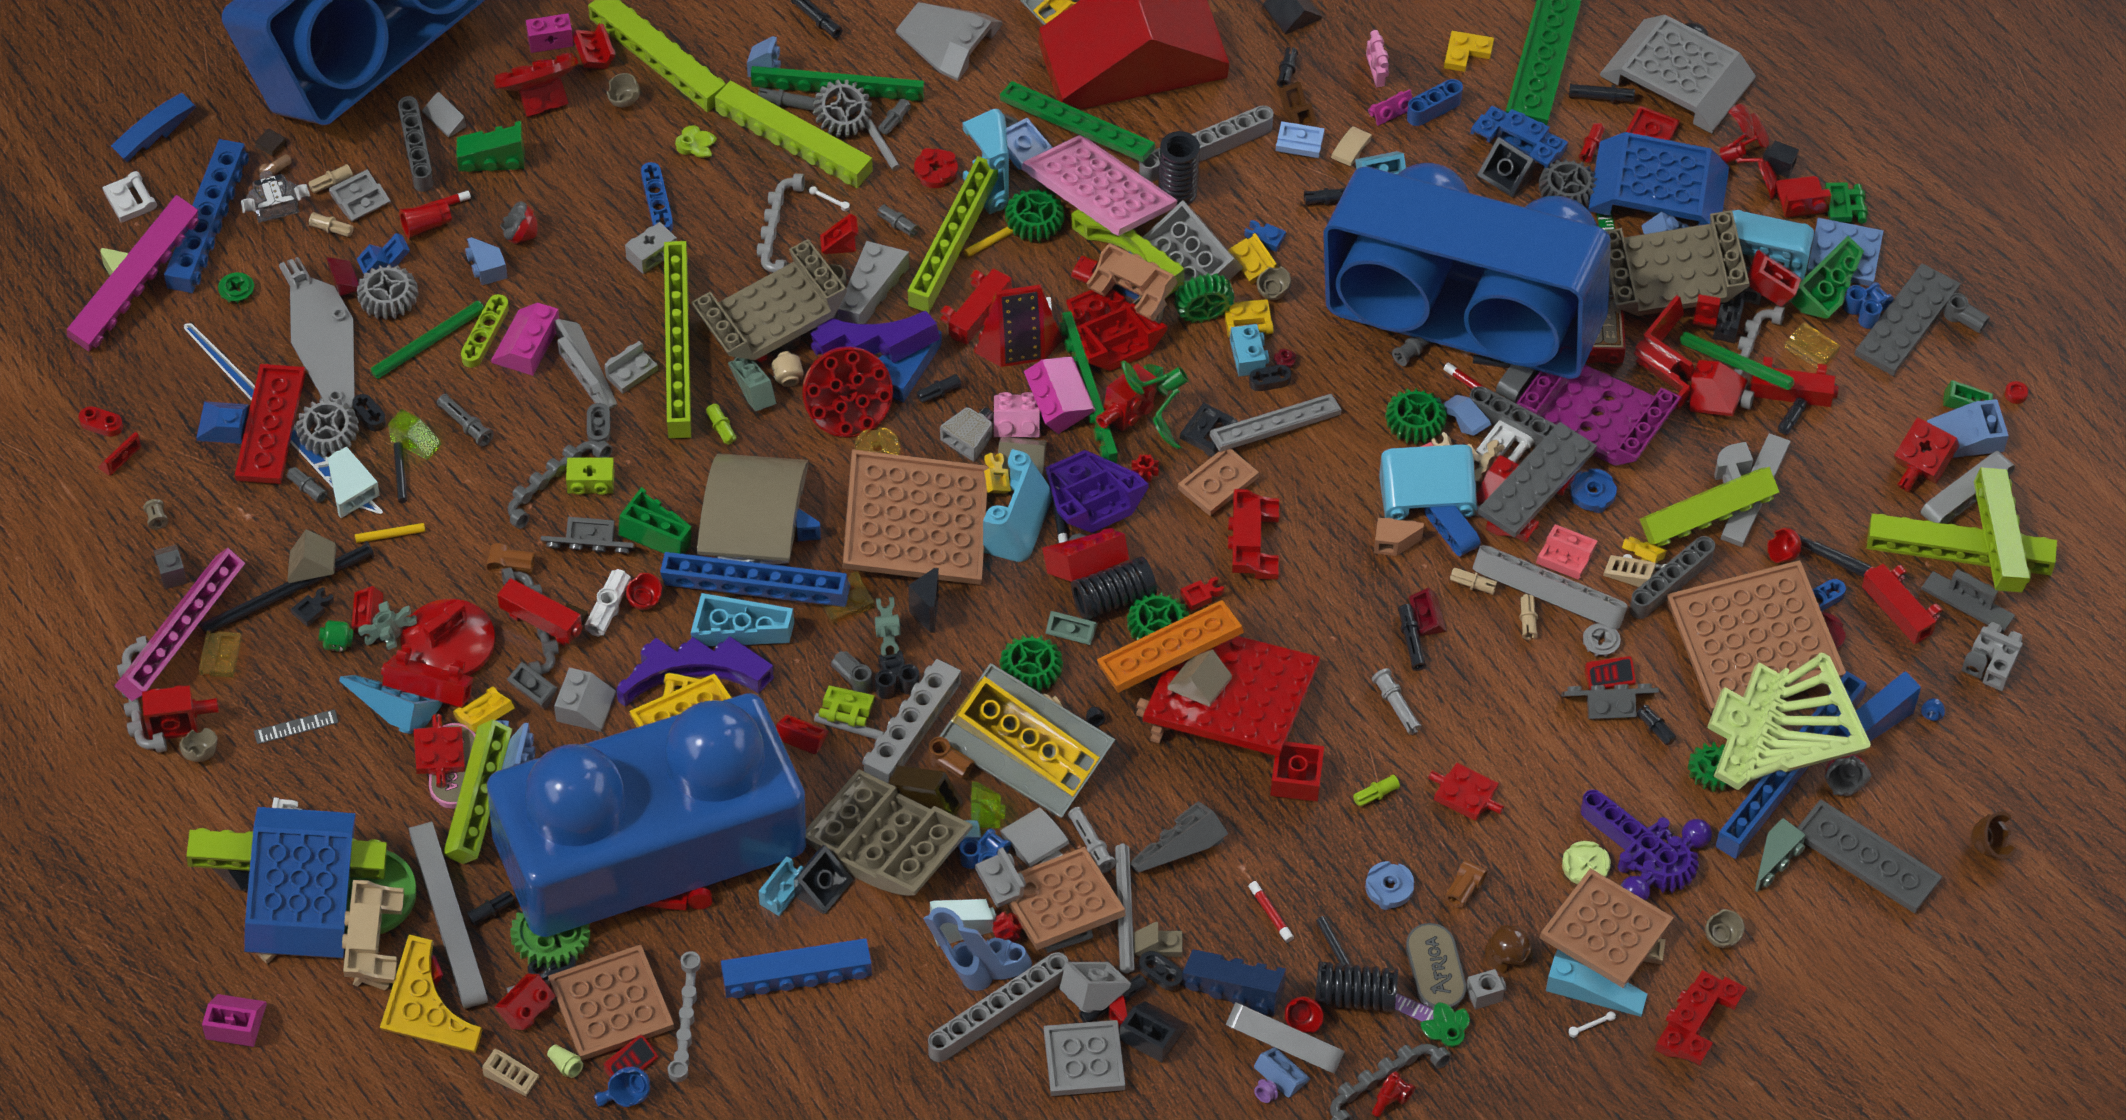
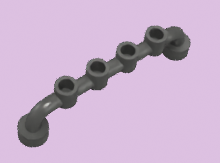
M604 440L600 442L586 441L576 448L572 445H567L562 453L564 457L560 461L552 458L547 462L546 469L548 471L543 475L539 472H534L529 479L531 484L527 488L519 485L514 489L513 497L515 498L511 500L507 508L510 523L517 529H522L527 525L530 518L529 514L523 509H517V507L522 503H528L536 491L544 490L552 478L561 476L567 467V458H581L582 454L587 450H593V455L597 458H608L612 453L613 447Z
M511 567L501 570L504 585L511 578L515 581H522L525 586L542 594L541 585H534L532 578L528 574L520 571L513 572ZM536 627L546 662L543 665H540L538 661L529 662L528 666L542 676V674L548 673L553 669L555 654H559L556 640L550 641L549 636L551 635Z
M1421 1044L1413 1049L1409 1045H1404L1398 1050L1397 1055L1399 1058L1391 1061L1389 1057H1385L1378 1063L1377 1067L1379 1070L1372 1074L1369 1070H1364L1358 1076L1359 1083L1352 1086L1349 1082H1346L1339 1087L1338 1093L1340 1095L1330 1105V1113L1333 1117L1331 1120H1353L1346 1110L1340 1111V1107L1344 1103H1351L1363 1091L1374 1089L1379 1081L1386 1077L1388 1078L1393 1072H1397L1398 1069L1405 1065H1412L1422 1054H1430V1061L1438 1069L1447 1065L1452 1055L1445 1047L1437 1048L1431 1044Z

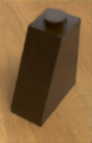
M898 765L888 784L897 788L898 794L929 809L935 806L956 816L963 803L948 776L942 771Z

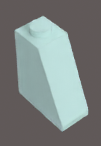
M347 447L334 452L327 458L340 518L380 496L378 482Z
M986 899L930 902V913L937 907L948 908L960 917L966 928L975 929L981 935L993 932L992 928L993 922L996 921V914L993 907L989 908ZM944 923L940 926L949 944L963 940L957 925Z

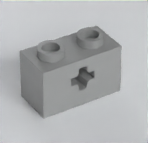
M658 222L654 226L647 228L638 237L632 238L625 245L626 259L642 274H645L664 261V242L677 241V237L662 223Z

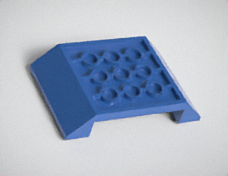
M1624 132L1599 143L1594 176L1597 180L1593 182L1597 186L1592 188L1594 193L1590 197L1588 211L1610 215L1612 205H1618L1654 213L1663 212L1670 216L1698 221V226L1710 224V214L1723 212L1729 166L1711 148Z
M257 807L250 861L244 952L344 959L342 938L343 934H345V912L347 910L352 838H354L356 813Z

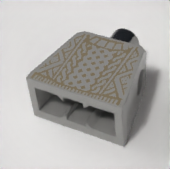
M986 407L979 413L971 408H965L940 426V440L974 462L992 437V423L990 420L994 417V414Z

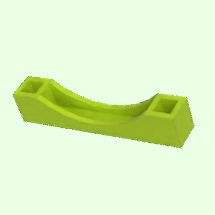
M1079 209L1071 214L1072 229L1087 240L1102 241L1122 247L1133 255L1138 254L1149 263L1154 262L1161 269L1173 274L1178 284L1167 297L1176 291L1178 286L1184 284V268L1182 265L1170 259L1165 252L1159 251L1150 241L1136 234L1133 229L1117 236Z

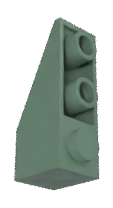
M736 357L733 361L728 362L747 402L755 411L776 404L771 380L753 360Z
M1784 818L1768 832L1755 886L1756 892L1763 886L1768 887L1773 882L1774 875L1778 871L1783 872L1789 865L1790 859L1793 856L1798 857L1805 848L1803 843L1806 835Z

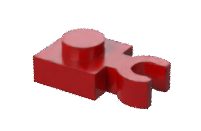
M1218 577L1211 578L1205 585L1200 580L1181 588L1180 594L1191 611L1211 603L1212 596L1218 597L1224 594V586L1219 588L1213 587L1218 584Z

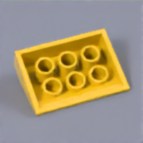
M714 673L629 712L636 727H640L679 715L697 703L712 700L723 701L730 699L731 696Z

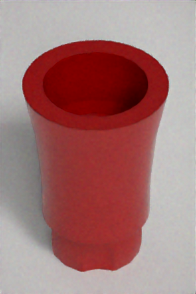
M445 201L437 204L431 203L419 207L399 209L400 222L408 239L452 221L449 206Z

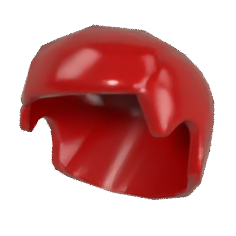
M1789 527L1774 531L1776 536L1767 543L1768 554L1771 560L1775 563L1794 561L1799 556L1802 546L1798 533Z
M644 572L639 573L636 578L628 583L626 598L629 604L636 609L649 610L660 601L663 586L655 575Z
M1306 996L1292 999L1285 1007L1284 1018L1287 1025L1303 1033H1314L1323 1024L1324 1013L1319 1003L1313 998Z

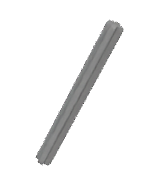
M1122 843L1115 847L1117 898L1125 908L1126 916L1118 919L1120 971L1129 974V972L1134 971L1129 846Z

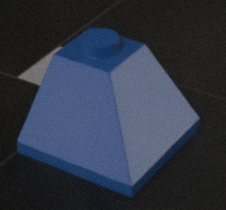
M204 401L197 441L242 444L250 405Z

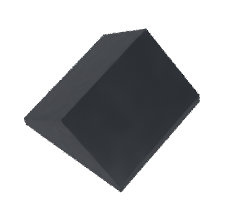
M1266 0L1263 3V7L1285 35L1322 19L1321 14L1310 0Z
M1498 137L1477 175L1509 196L1514 197L1532 180L1535 159Z
M933 568L908 585L909 612L930 633H935L939 600V568Z
M822 845L794 878L795 897L820 913L825 914L854 879L827 846Z

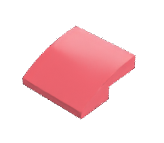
M1555 524L1547 536L1546 544L1537 557L1536 564L1579 580L1598 541Z

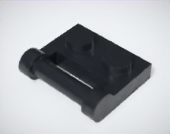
M1203 402L1181 431L1180 439L1203 450L1206 455L1212 457L1218 452V448L1213 440L1211 442L1206 440L1210 435V431L1214 430L1219 422L1224 424V427L1238 421L1234 417Z

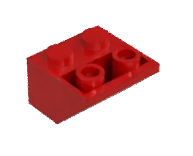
M1759 249L1756 251L1748 273L1749 287L1780 307L1796 295L1801 278L1795 272Z

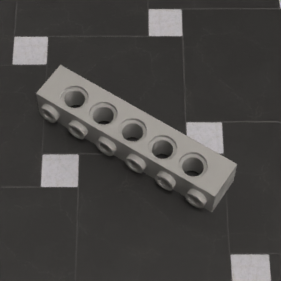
M938 659L935 660L932 666L929 665L926 668L921 682H917L914 685L909 699L902 702L897 716L890 719L886 732L878 736L872 752H868L862 762L864 772L886 783L889 782L897 766H904L960 686L961 670Z

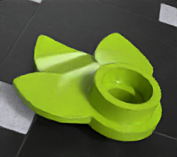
M692 125L682 130V134L676 138L675 145L677 151L681 154L689 155L692 153L697 157H711L712 153L708 147L714 144L717 138L708 131L700 132L698 126Z

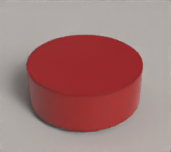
M2010 382L2005 389V398L2013 404H2021L2027 399L2028 388L2022 382Z
M702 887L691 890L688 893L689 906L694 909L709 907L712 904L711 891Z

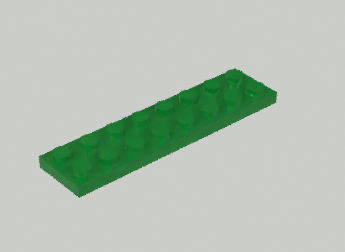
M1582 0L1536 1L1505 112L1509 113L1513 109L1548 125Z

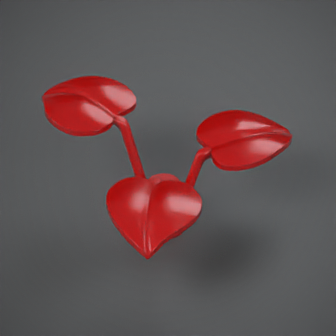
M1743 104L1735 105L1728 113L1735 118L1744 134L1734 142L1721 147L1719 150L1720 156L1726 164L1737 161L1738 164L1742 162H1758L1770 199H1773L1777 192L1776 181L1778 179L1769 161L1765 162L1763 158H1743V155L1746 154L1745 145L1756 139L1761 148H1766L1769 145L1768 133L1756 113L1750 114L1747 107Z

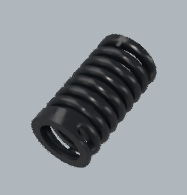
M1184 131L1171 132L1160 143L1158 187L1177 200L1176 206L1182 200L1187 205L1191 204L1197 197L1200 144L1195 136Z
M1141 556L1130 560L1129 563L1124 562L1120 566H1113L1112 569L1107 568L1104 572L1099 571L1096 574L1088 575V577L1071 581V591L1081 617L1088 620L1102 615L1104 611L1108 613L1112 608L1114 610L1119 609L1120 605L1125 607L1128 605V602L1133 604L1136 599L1142 600L1144 595L1149 598L1154 593L1156 596L1157 585L1148 561L1145 557Z
M1319 961L1315 1001L1320 1006L1323 1002H1326L1328 1007H1332L1335 1002V1005L1341 1008L1345 1000L1346 1008H1352L1354 1003L1356 1009H1361L1363 1005L1365 1010H1370L1373 1003L1375 1011H1380L1382 1005L1383 1011L1395 1013L1398 969L1390 972L1389 968H1383L1380 975L1378 967H1373L1370 972L1369 966H1364L1361 971L1359 965L1353 966L1352 969L1350 964H1345L1342 970L1340 963H1336L1333 968V963Z

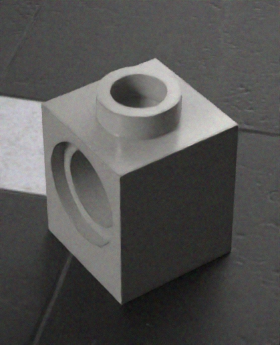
M1496 969L1468 977L1466 990L1474 1008L1479 1009L1502 1002L1504 991H1506V984L1503 977H1499ZM1483 987H1489L1492 990H1485Z

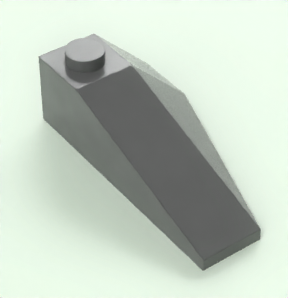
M1198 801L1174 820L1176 825L1172 829H1164L1159 834V841L1147 845L1130 862V865L1138 872L1208 849L1211 846H1217L1224 840L1223 837L1228 835V832L1214 811Z

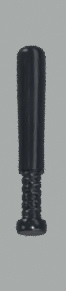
M1799 535L1802 546L1859 576L1864 577L1865 572L1872 567L1859 559L1818 541L1814 542Z

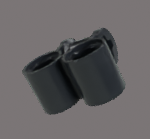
M901 650L897 651L896 654L878 655L880 671L875 676L877 696L884 700L891 699L895 696L896 689H900L904 694H911L914 685L917 682L919 683L918 668L912 664H905Z

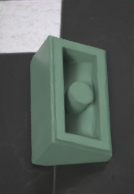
M1051 611L1045 634L1091 645L1098 623Z

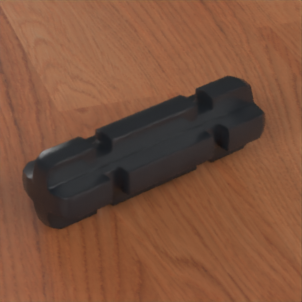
M1801 397L1796 398L1793 403L1794 405L1790 407L1784 416V420L1778 425L1779 433L1784 435L1790 433L1791 427H1794L1807 406L1805 399Z

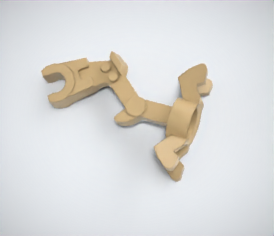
M1445 432L1442 433L1444 437L1442 443L1439 444L1435 438L1432 439L1434 446L1452 445L1450 437ZM1498 440L1487 443L1488 452L1484 453L1483 456L1476 453L1474 447L1468 444L1472 448L1474 461L1479 463L1480 468L1475 470V480L1480 481L1481 484L1489 468L1498 458L1499 452L1505 449L1504 445H1499Z

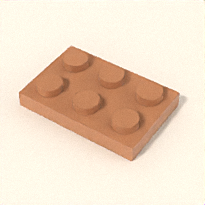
M1232 449L1216 453L1178 483V490L1211 516L1233 499L1234 489H1245L1258 479L1259 472Z

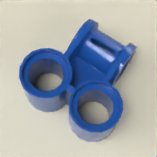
M1878 282L1873 283L1867 289L1859 285H1853L1847 290L1843 309L1852 315L1860 314L1858 318L1859 324L1864 328L1872 329L1879 320L1881 312L1889 307L1894 297L1891 294L1887 295L1881 289V285Z
M992 828L987 830L979 841L974 838L964 839L960 844V863L965 868L973 869L976 864L996 856L999 848L1003 847L1007 854L1011 847V842L1003 840L996 835L995 830Z

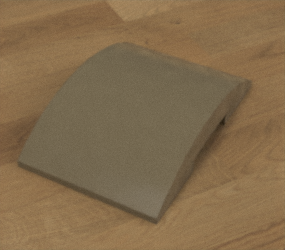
M717 454L710 469L704 495L697 555L790 561L796 531V517L800 497L803 494L808 460Z
M858 769L806 829V843L816 851L822 845H826L850 875L867 884L895 894L916 895L973 826L938 807L933 806L932 809H929L898 794L895 786Z

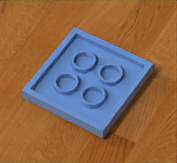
M1818 218L1807 274L1849 236L1864 250L1850 282L1866 286L1872 285L1874 283L1884 230Z

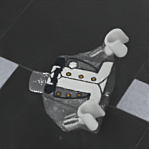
M265 170L260 173V180L253 182V189L248 192L246 199L241 201L243 213L246 211L256 212L258 223L299 213L297 199L299 201L305 196L309 197L310 193L306 184L296 185L292 181H287L284 175L273 176L271 171Z

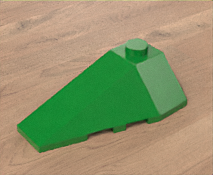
M1847 236L1800 282L1796 295L1789 301L1801 313L1828 319L1842 305L1844 295L1850 286L1851 278L1857 269L1864 250Z

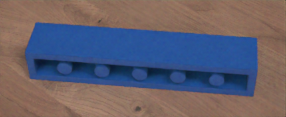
M867 938L721 961L726 998H741L745 995L756 993L762 995L769 991H788L795 987H813L821 983H838L842 980H859L872 976Z

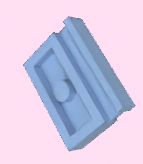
M1281 122L1276 151L1319 158L1324 128Z

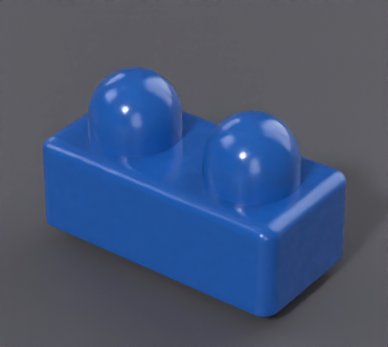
M233 0L222 12V23L269 109L273 113L327 125L485 0Z
M1419 163L1405 168L1398 174L1371 167H1360L1354 171L1323 232L1326 306L1331 313L1341 318L1412 337H1421L1430 342L1501 360L1509 364L1574 379L1580 376L1608 315L1610 236L1603 228L1597 226L1591 213L1582 204L1567 197H1542L1532 201L1525 207L1469 193L1461 177L1453 170L1440 164ZM1564 346H1568V347H1571V348H1572V349L1564 348V349H1562V353L1559 352L1560 349H1561L1562 347H1564Z
M751 693L723 701L700 702L692 705L679 715L586 744L559 746L538 759L496 771L489 777L487 782L493 841L530 930L542 937L558 934L781 862L786 856L789 858L797 857L806 847L804 788L764 701L759 696Z

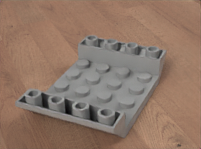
M1667 15L1644 19L1600 73L1601 77L1616 85H1619L1626 77L1695 113L1693 124L1710 133H1713L1728 114V111L1736 104L1756 77L1740 52Z

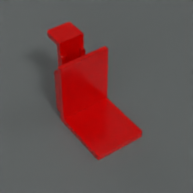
M1676 295L1645 332L1644 339L1637 344L1633 354L1638 357L1635 362L1679 391L1677 395L1681 396V400L1676 407L1680 409L1690 397L1691 389L1688 384L1680 380L1681 378L1678 374L1691 381L1694 366L1692 362L1662 343L1663 339L1684 315L1681 297Z

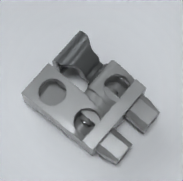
M1991 622L1987 627L1983 626L1974 642L1972 651L1967 654L1961 671L1981 679L1987 659H1989L1991 662L1986 670L1983 683L2003 691L2009 674L2019 656L2023 644L2021 642L2022 634L2013 631L2010 632L2009 636L2001 634L2002 627ZM1968 666L1975 667L1979 672L1971 671Z

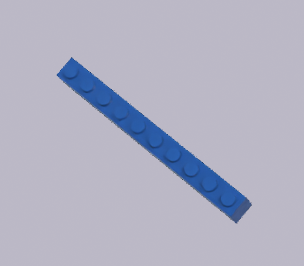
M1846 671L1841 681L1855 709L1863 699L1867 683ZM1831 704L1818 707L1812 716H1839L1841 712L1838 706ZM1803 726L1799 732L1834 736L1837 726ZM1809 766L1788 772L1779 770L1763 776L1719 831L1716 847L1737 859Z

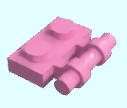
M1373 30L1370 33V41H1367L1366 56L1376 87L1385 86V78L1389 76V56L1383 47V37L1379 35L1378 30Z

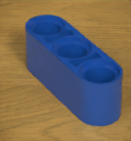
M1450 79L1409 100L1407 110L1408 123L1420 126L1458 107L1462 100V83L1459 80Z
M1456 506L1424 507L1429 521L1457 556L1460 557L1480 547L1481 542L1478 534Z

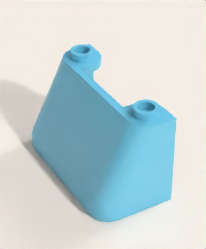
M992 109L963 122V131L967 136L970 135L982 151L981 157L987 159V164L991 169H998V180L984 205L989 214L1003 210L1009 199V154L1006 118L1001 110ZM967 170L963 172L964 181L969 173Z
M1741 210L1732 211L1742 254L1755 256L1756 251L1759 249L1776 261L1784 262V266L1795 272L1801 280L1805 278L1814 237L1812 227L1807 224L1743 212Z
M1445 445L1392 448L1382 453L1379 479L1385 518L1403 520L1408 516L1409 508L1456 506L1464 517L1477 516L1474 458L1470 446Z
M1012 449L1008 457V466L1010 468L1011 491L1014 490V494L1008 507L996 505L989 508L983 520V553L1016 562H1023L1031 556L1052 502V491L1030 456L1022 451Z

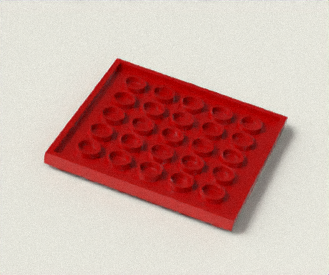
M1236 636L1207 650L1213 649L1232 675V679L1210 707L1168 690V685L1188 660L1163 671L1143 714V722L1280 757L1320 664V657Z

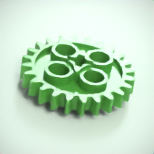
M517 912L516 920H512V928L510 929L511 944L514 945L515 953L520 952L521 959L528 957V964L536 959L537 967L546 963L548 969L551 962L555 961L557 968H560V962L563 961L567 965L570 963V954L575 956L576 961L578 960V953L584 954V947L589 946V924L542 937L534 934L530 930L524 914Z

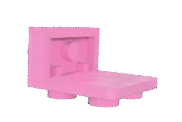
M1002 392L994 396V437H1039L1040 409L1033 393L1025 392L1021 395H1012L1009 392Z

